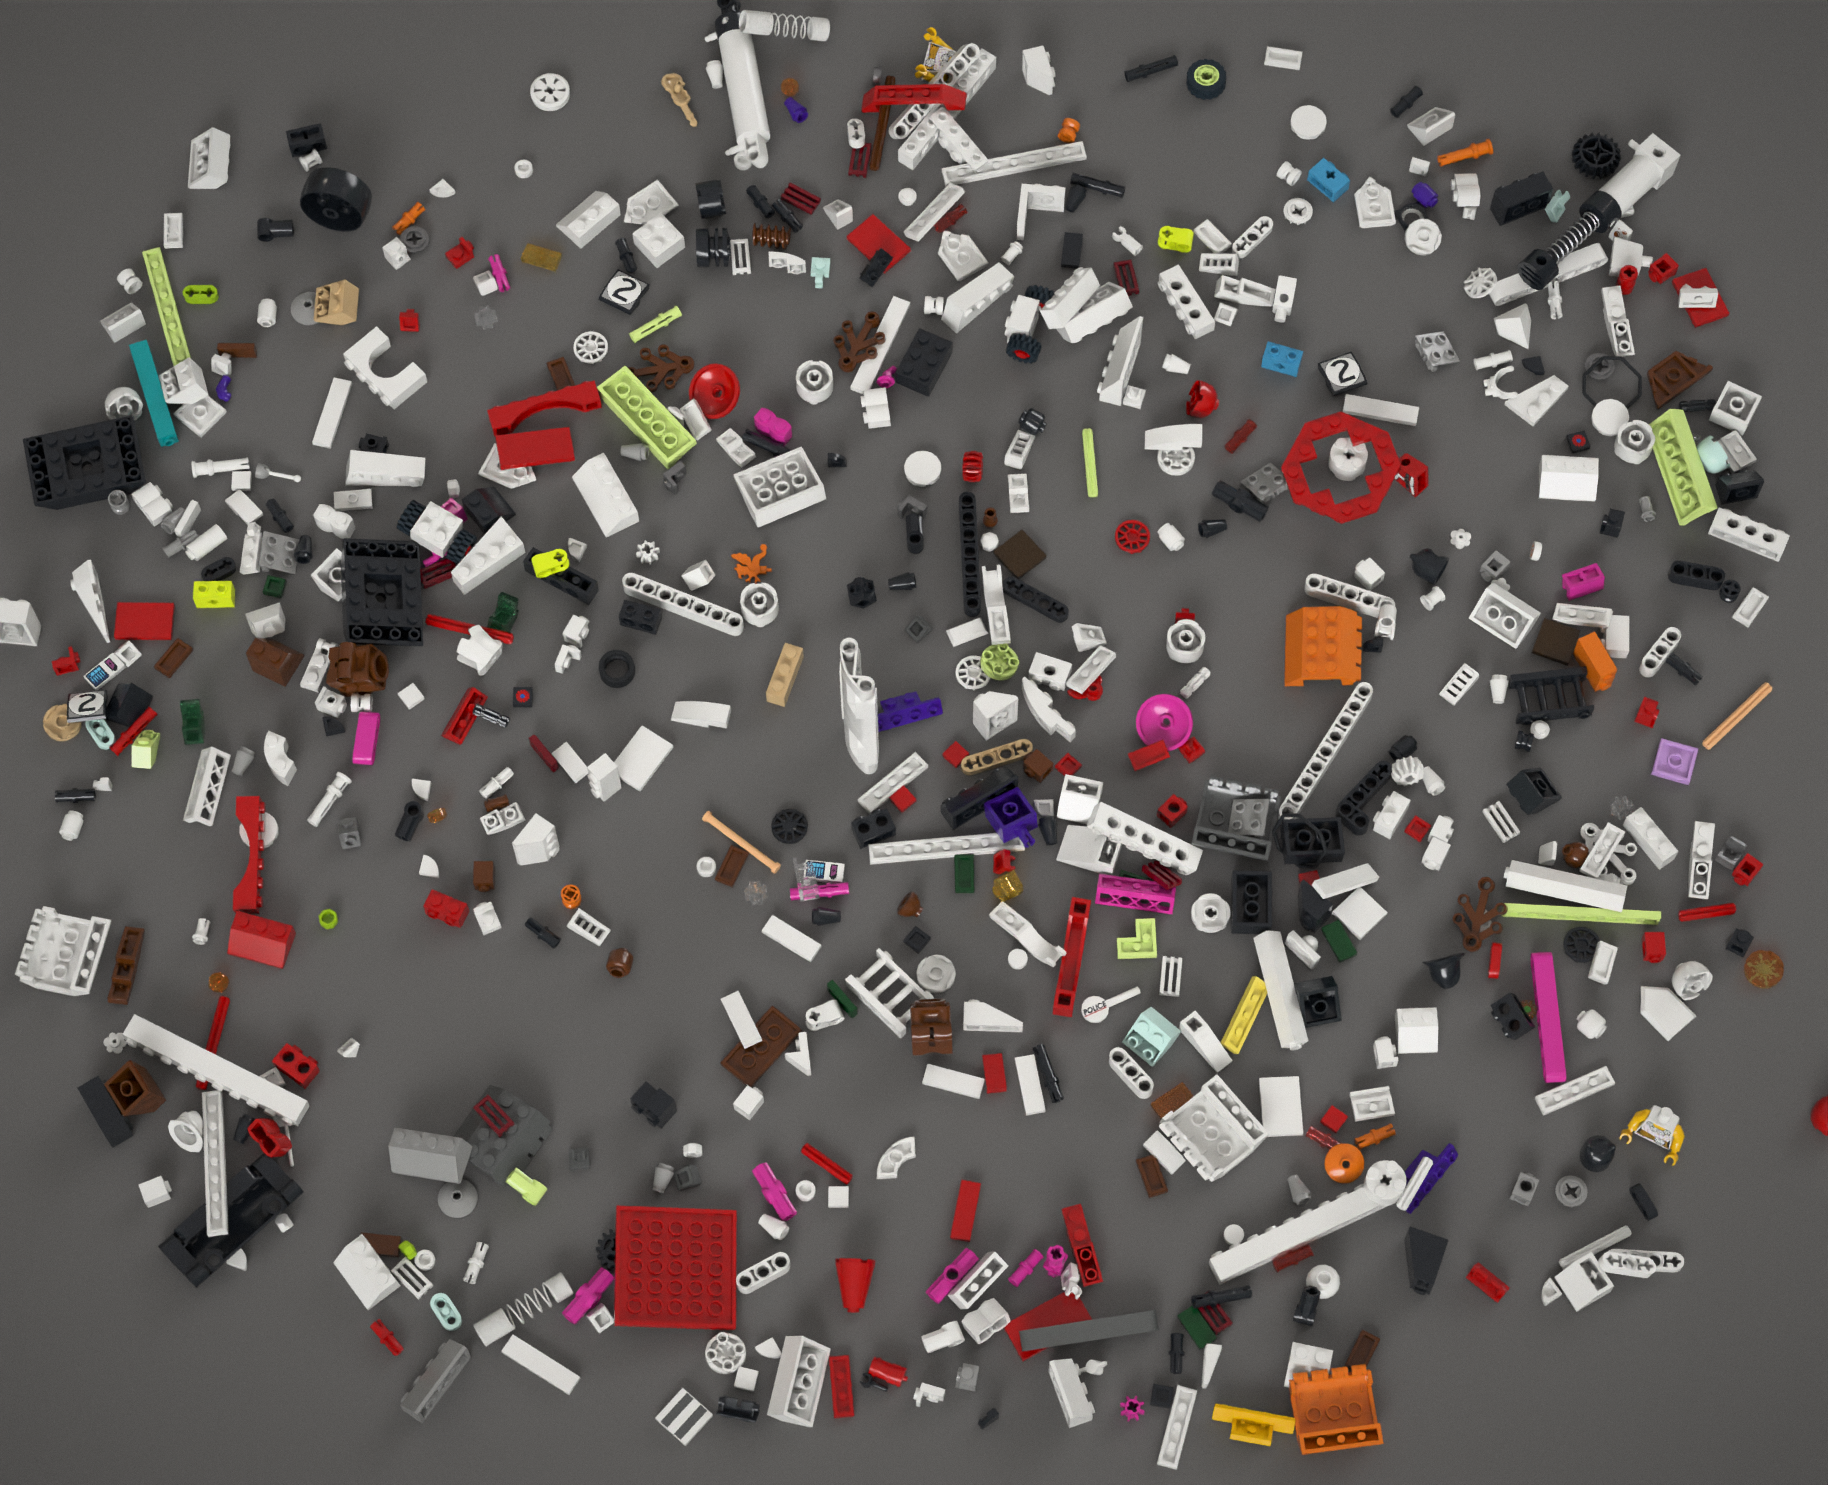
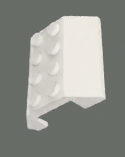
M43 906L42 910L35 909L31 922L37 924V926L30 925L26 940L31 942V944L24 943L20 958L25 960V962H18L15 975L20 977L19 981L37 989L71 996L89 994L112 921L92 916L91 920L62 915L58 914L55 908Z
M1215 1075L1205 1083L1201 1091L1174 1113L1171 1110L1162 1117L1161 1124L1159 1125V1128L1167 1137L1172 1136L1171 1141L1179 1151H1185L1184 1156L1193 1167L1198 1166L1197 1171L1204 1180L1209 1179L1211 1182L1223 1177L1248 1157L1269 1135L1266 1129L1218 1075Z

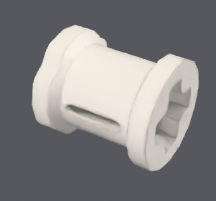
M315 149L312 150V153L299 157V161L306 172L316 164L323 163Z
M1434 586L1432 591L1426 596L1422 595L1420 600L1423 606L1430 611L1438 602L1445 600V595L1439 587Z

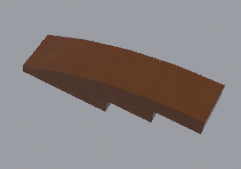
M127 926L124 928L115 957L116 964L111 977L112 985L107 997L108 1003L128 1005L145 932L143 928Z

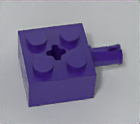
M1018 787L984 803L985 817L1003 843L1019 837L1026 848H1029L1028 843L1030 846L1035 843V839L1029 831L1038 827L1037 813Z

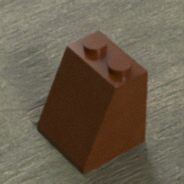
M256 637L246 652L254 672L286 687L305 656L273 639Z
M132 1060L126 1062L104 1084L124 1116L155 1112L166 1101L148 1070Z

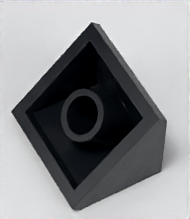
M132 682L117 684L107 706L108 712L105 720L130 727L149 707L153 696Z

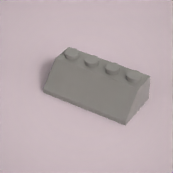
M394 1128L388 1146L391 1171L396 1174L460 1184L473 1146L459 1137Z
M451 1339L439 1347V1354L435 1359H431L425 1367V1373L416 1378L413 1383V1389L410 1393H405L401 1399L402 1404L400 1406L402 1410L421 1423L425 1421L471 1358L467 1347Z

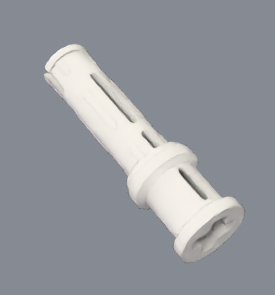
M248 457L213 462L211 459H208L207 462H191L194 478H197L199 475L208 474L213 476L217 472L250 469V465L245 464L249 463Z
M336 773L337 777L331 785L327 786L326 794L307 819L313 826H318L334 801L340 798L345 787L351 784V779L343 773Z

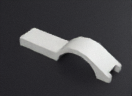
M997 565V570L986 571V567L982 566L984 597L991 644L1011 643L1003 595L1001 566Z
M1003 901L989 914L992 920L1019 940L1022 946L1038 960L1054 967L1056 961L1061 956L1067 954L1059 945L1053 946L1043 939L1030 922Z

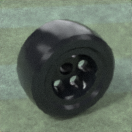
M332 167L318 168L312 171L303 186L300 197L301 209L307 217L325 228L341 232H350L360 228L369 213L372 202L371 190L360 178L345 170Z

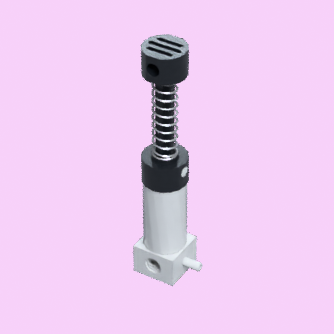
M1654 133L1640 145L1633 139L1630 140L1628 145L1635 150L1633 159L1580 206L1579 213L1581 218L1578 219V222H1574V226L1569 227V231H1565V235H1560V239L1555 240L1556 244L1552 243L1551 248H1546V252L1541 249H1534L1519 263L1518 273L1522 280L1532 289L1542 290L1559 274V262L1563 261L1564 257H1567L1573 249L1577 248L1578 244H1581L1587 236H1590L1593 231L1605 233L1652 187L1656 190L1660 188L1673 175L1681 155Z

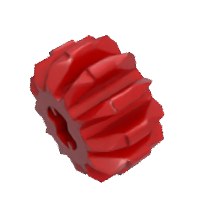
M965 452L962 469L964 481L974 483L981 481L983 475V455L981 452Z

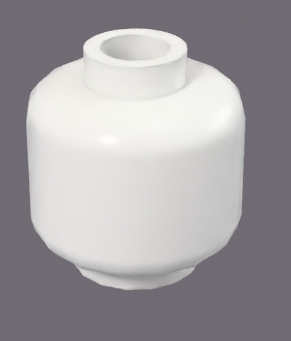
M1595 1010L1582 1011L1577 1017V1029L1589 1039L1599 1038L1607 1028L1605 1026V1018Z

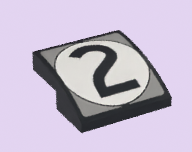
M618 269L604 287L598 300L631 315L639 306L640 299L649 290L650 284Z
M1352 351L1318 363V369L1325 378L1326 386L1333 396L1367 385L1366 377Z
M107 690L68 694L67 723L106 719L108 712L106 705L108 699Z

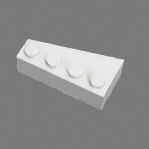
M998 262L947 298L941 320L957 334L1002 294L1007 293L1012 288L1014 275Z
M350 450L346 465L345 486H422L425 476V458Z
M502 517L498 519L451 571L453 582L464 595L525 553L523 542Z

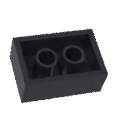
M1544 171L1538 174L1533 173L1528 178L1518 179L1508 186L1498 187L1494 191L1490 210L1499 226L1505 225L1546 208L1550 202L1553 187Z
M919 328L895 372V383L929 397L953 353V342Z
M1341 817L1307 818L1308 821L1322 832L1326 843L1327 853L1320 863L1342 862L1345 847ZM1301 819L1283 820L1280 832L1284 864L1316 863L1323 852L1319 834Z
M1233 870L1231 877V934H1261L1266 930L1271 931L1272 871Z
M97 1076L77 1087L113 1148L134 1136L131 1132V1129L134 1127L127 1116L122 1114L104 1084L107 1081H101L100 1077Z

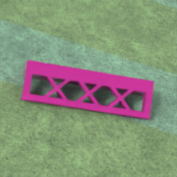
M1099 874L1095 904L1172 914L1176 887L1166 890L1155 881ZM1100 893L1109 894L1111 897L1101 898ZM1125 896L1129 897L1131 900L1122 901L1120 898ZM1147 899L1149 903L1143 904L1139 900ZM1168 902L1170 903V906H1161L1159 903Z

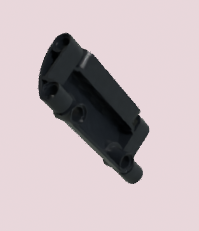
M263 1153L251 1165H247L226 1183L228 1234L208 1237L205 1202L158 1246L196 1288L304 1193L300 1186L293 1179H290L278 1164ZM278 1201L281 1204V1208L278 1211H272L269 1208L271 1202ZM212 1255L218 1256L220 1259L216 1266L208 1263V1258Z

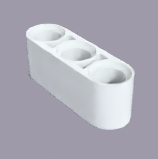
M1667 628L1644 656L1639 667L1642 676L1653 677L1669 655L1676 649L1681 638V633L1677 628ZM1667 637H1673L1675 641H1671ZM1661 650L1664 654H1658L1656 651ZM1645 664H1650L1653 668H1648Z
M1116 1047L1112 1049L1109 1054L1110 1067L1139 1098H1149L1152 1095L1154 1086L1152 1079L1123 1048ZM1121 1056L1123 1060L1116 1062L1113 1060V1057ZM1133 1070L1136 1072V1075L1128 1076L1126 1071ZM1142 1084H1146L1149 1086V1089L1147 1091H1143L1139 1088V1086Z
M778 1252L742 1271L736 1277L738 1290L743 1294H749L786 1274L790 1269L789 1256L784 1252ZM778 1260H784L786 1261V1265L784 1267H778L776 1266V1262ZM765 1269L769 1273L767 1276L761 1277L758 1275V1272ZM743 1279L751 1281L750 1285L746 1287L742 1286L740 1282Z

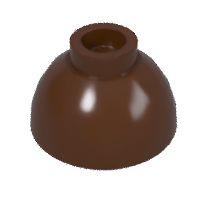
M1581 842L1566 844L1562 848L1565 863L1571 868L1582 866L1588 857V847Z
M909 892L903 898L897 908L899 915L918 917L921 914L923 907H921L920 899L915 892Z

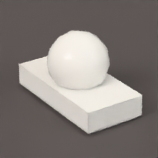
M1294 930L1291 931L1284 944L1312 970L1317 966L1321 958L1316 953L1318 949L1317 939L1312 935H1306L1301 938Z

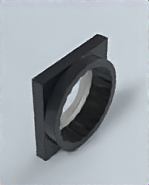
M1419 201L1407 204L1401 209L1394 211L1404 231L1409 226V224L1404 222V217L1408 213H1416L1420 219H1429Z

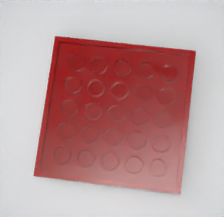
M617 1205L615 1222L614 1326L735 1330L737 1210Z

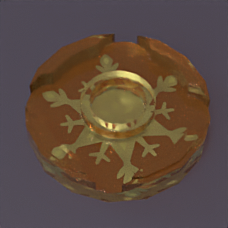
M1757 950L1746 959L1744 974L1747 980L1755 987L1761 989L1776 986L1782 979L1784 965L1780 957L1774 952Z

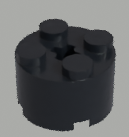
M721 180L695 183L701 219L726 214Z

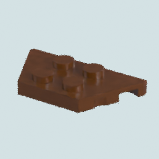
M1678 351L1673 352L1648 370L1647 377L1656 408L1660 409L1709 374L1713 367L1709 364L1708 366L1697 362V359L1687 357Z

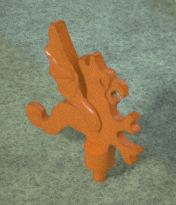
M765 544L760 546L763 552L754 556L752 561L747 554L739 552L738 554L731 555L732 558L742 564H737V567H734L739 579H742V575H749V578L745 579L746 583L748 581L751 583V579L754 577V583L756 584L758 581L761 582L757 575L772 572V568L760 566V560L767 554V546Z

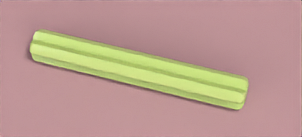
M1091 428L1082 430L1087 491L1089 497H1097L1098 486L1093 432Z

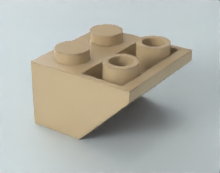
M347 280L316 288L314 321L335 325L355 322L357 318L359 288Z

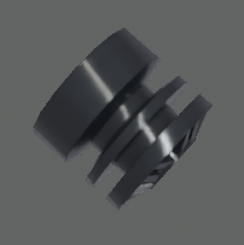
M708 228L696 229L697 267H709L711 259H715L716 267H719L720 258H723L724 267H728L731 256V243L727 228H722V236H718V228H715L714 237H710Z

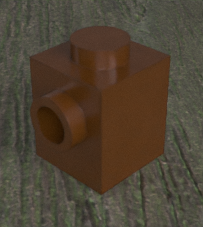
M1038 749L1033 753L1029 752L1023 759L1024 773L1030 778L1033 777L1039 783L1053 771L1054 763Z

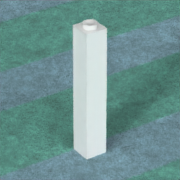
M1515 860L1511 861L1510 867H1506L1504 878L1507 879L1506 887L1622 912L1628 887L1623 884Z
M1266 930L1253 939L1281 1048L1297 1050L1302 1047L1301 1045L1308 1042V1037L1281 932Z

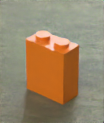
M1596 632L1579 638L1573 656L1580 667L1586 666L1588 673L1586 678L1593 690L1596 692L1600 689L1604 691L1610 688L1617 668Z

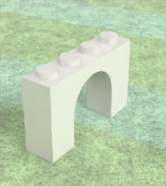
M376 326L343 353L345 358L344 364L349 370L353 369L361 382L365 381L374 394L378 393L386 406L390 405L395 409L425 385L427 378L425 373L414 362L399 374L390 378L379 377L371 371L373 362L391 347L389 338Z

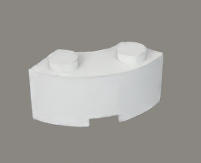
M268 731L264 742L266 760L273 775L281 783L288 786L297 771L294 761L287 757L288 743L285 737Z

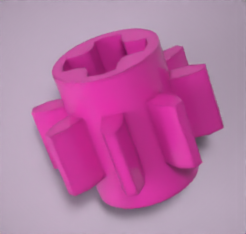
M1126 1396V1404L1120 1403V1407L1124 1408L1120 1415H1126L1128 1422L1133 1418L1138 1421V1415H1144L1145 1413L1144 1410L1140 1409L1144 1402L1139 1403L1137 1396L1134 1399ZM1129 1405H1131L1133 1408L1136 1407V1411H1128Z

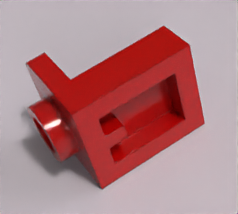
M463 237L459 238L460 243L445 253L447 259L456 269L474 258L473 245Z
M72 646L68 647L70 657H60L55 661H51L57 676L79 670L80 656L78 651L74 652Z

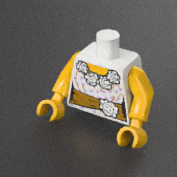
M933 27L928 28L927 32L929 33L924 34L925 40H932V42H929L924 64H920L915 68L918 70L915 73V77H922V80L930 82L956 53L939 36H936L937 32ZM955 62V68L959 70L960 62ZM946 73L943 76L944 82L949 81V77Z
M1653 1105L1650 1109L1640 1110L1635 1113L1627 1125L1628 1129L1621 1131L1620 1140L1622 1136L1627 1135L1629 1138L1626 1144H1629L1632 1140V1132L1635 1131V1134L1667 1150L1672 1149L1664 1158V1162L1666 1163L1668 1158L1671 1157L1674 1160L1672 1164L1674 1166L1678 1161L1677 1152L1681 1149L1685 1135L1682 1127L1679 1125L1680 1118L1673 1114L1670 1108H1661Z

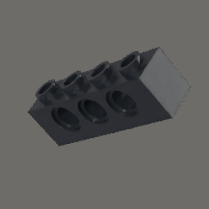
M532 547L524 559L523 565L526 572L536 577L531 558L544 552ZM570 566L565 571L539 578L587 605H590L599 591L596 580Z

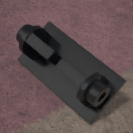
M882 248L875 251L876 253L870 260L871 264H867L862 273H860L859 279L871 287L875 285L893 259Z
M726 1395L719 1397L716 1415L756 1423L760 1412V1404H756L755 1401L742 1399L741 1405H737L738 1398Z

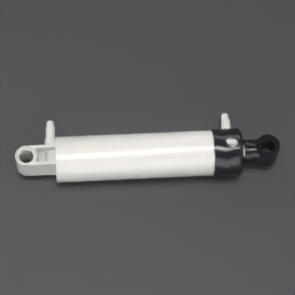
M717 0V5L721 8L722 15L715 20L716 32L706 36L705 41L709 42L717 39L719 43L736 141L738 145L726 150L725 154L729 156L745 151L746 159L757 168H763L768 163L766 142L770 139V130L752 39L753 34L742 33L739 29L741 14L739 12L741 8L739 0Z

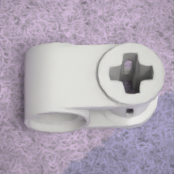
M1391 604L1381 606L1375 626V638L1381 636L1393 640L1397 614L1395 606Z
M837 1000L828 1001L822 1005L810 1008L806 1012V1026L812 1031L836 1025L845 1019Z

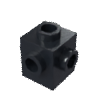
M858 577L847 585L851 606L864 609L877 601L872 580Z

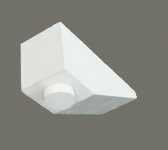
M974 999L964 1002L963 1030L1022 1032L1023 1022L984 1002Z

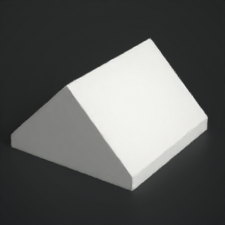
M1435 107L1407 124V126L1421 144L1425 146L1452 129L1455 113Z
M129 303L100 320L114 343L146 325L141 310L133 303Z
M337 548L311 574V577L322 592L339 601L342 598V552Z

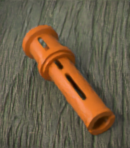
M1486 139L1485 142L1471 143L1467 148L1438 155L1437 160L1440 163L1439 166L1443 167L1468 158L1478 159L1479 156L1485 154L1492 155L1493 146L1490 139Z

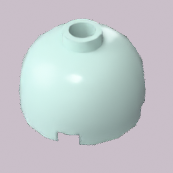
M1709 435L1698 444L1697 450L1704 470L1712 474L1720 473L1729 468L1730 463L1726 464L1728 457L1718 441L1714 443L1711 440L1714 437Z

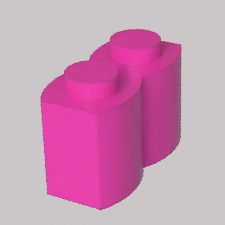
M761 408L754 416L755 429L761 435L770 437L776 443H782L784 447L792 438L791 425L786 420L776 417L771 410Z

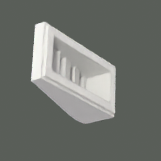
M1201 253L1199 271L1237 276L1239 267L1237 254ZM1207 259L1210 260L1209 266H1206Z
M1018 430L1005 455L1004 464L1021 470L1034 442L1035 435Z
M1464 663L1439 695L1455 706L1478 680L1479 673ZM1460 678L1461 680H1463V681H1464L1465 683H1467V684L1464 685V684H1463L1462 682H1460L1458 679ZM1453 684H1455L1457 687H1459V688L1461 689V691H1459L1458 689H1456V688L1453 686ZM1448 690H1451V691H1452L1454 694H1456L1457 696L1454 697L1453 695H1451V694H1450L1449 692H1447V691H1448Z
M578 908L566 926L598 946L602 944L611 931L580 908ZM579 918L583 919L579 926L575 924ZM586 922L590 923L585 930L582 928ZM592 926H595L596 929L592 934H590L589 930L592 928ZM599 930H602V934L597 939L595 937Z
M1205 1345L1202 1388L1206 1389L1222 1350V1345Z

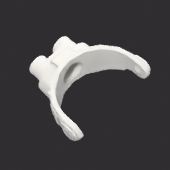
M1507 366L1502 368L1495 376L1483 380L1484 387H1487L1485 395H1493V397L1505 400L1516 398L1518 396L1517 392H1503L1496 386L1499 379L1507 372H1512L1514 367Z

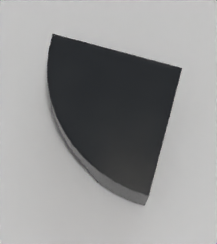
M1541 356L1522 359L1525 369L1535 373V375H1544L1545 371Z
M828 453V467H847V460L844 456Z
M1372 639L1364 642L1362 651L1381 653L1383 639Z
M322 717L326 736L345 733L341 722L332 717Z
M995 1408L987 1412L986 1417L979 1420L978 1425L981 1429H984L999 1418V1413Z

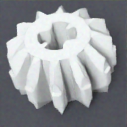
M1403 757V759H1397L1396 763L1392 764L1391 775L1397 785H1412L1413 783H1418L1423 778L1424 767L1418 757Z

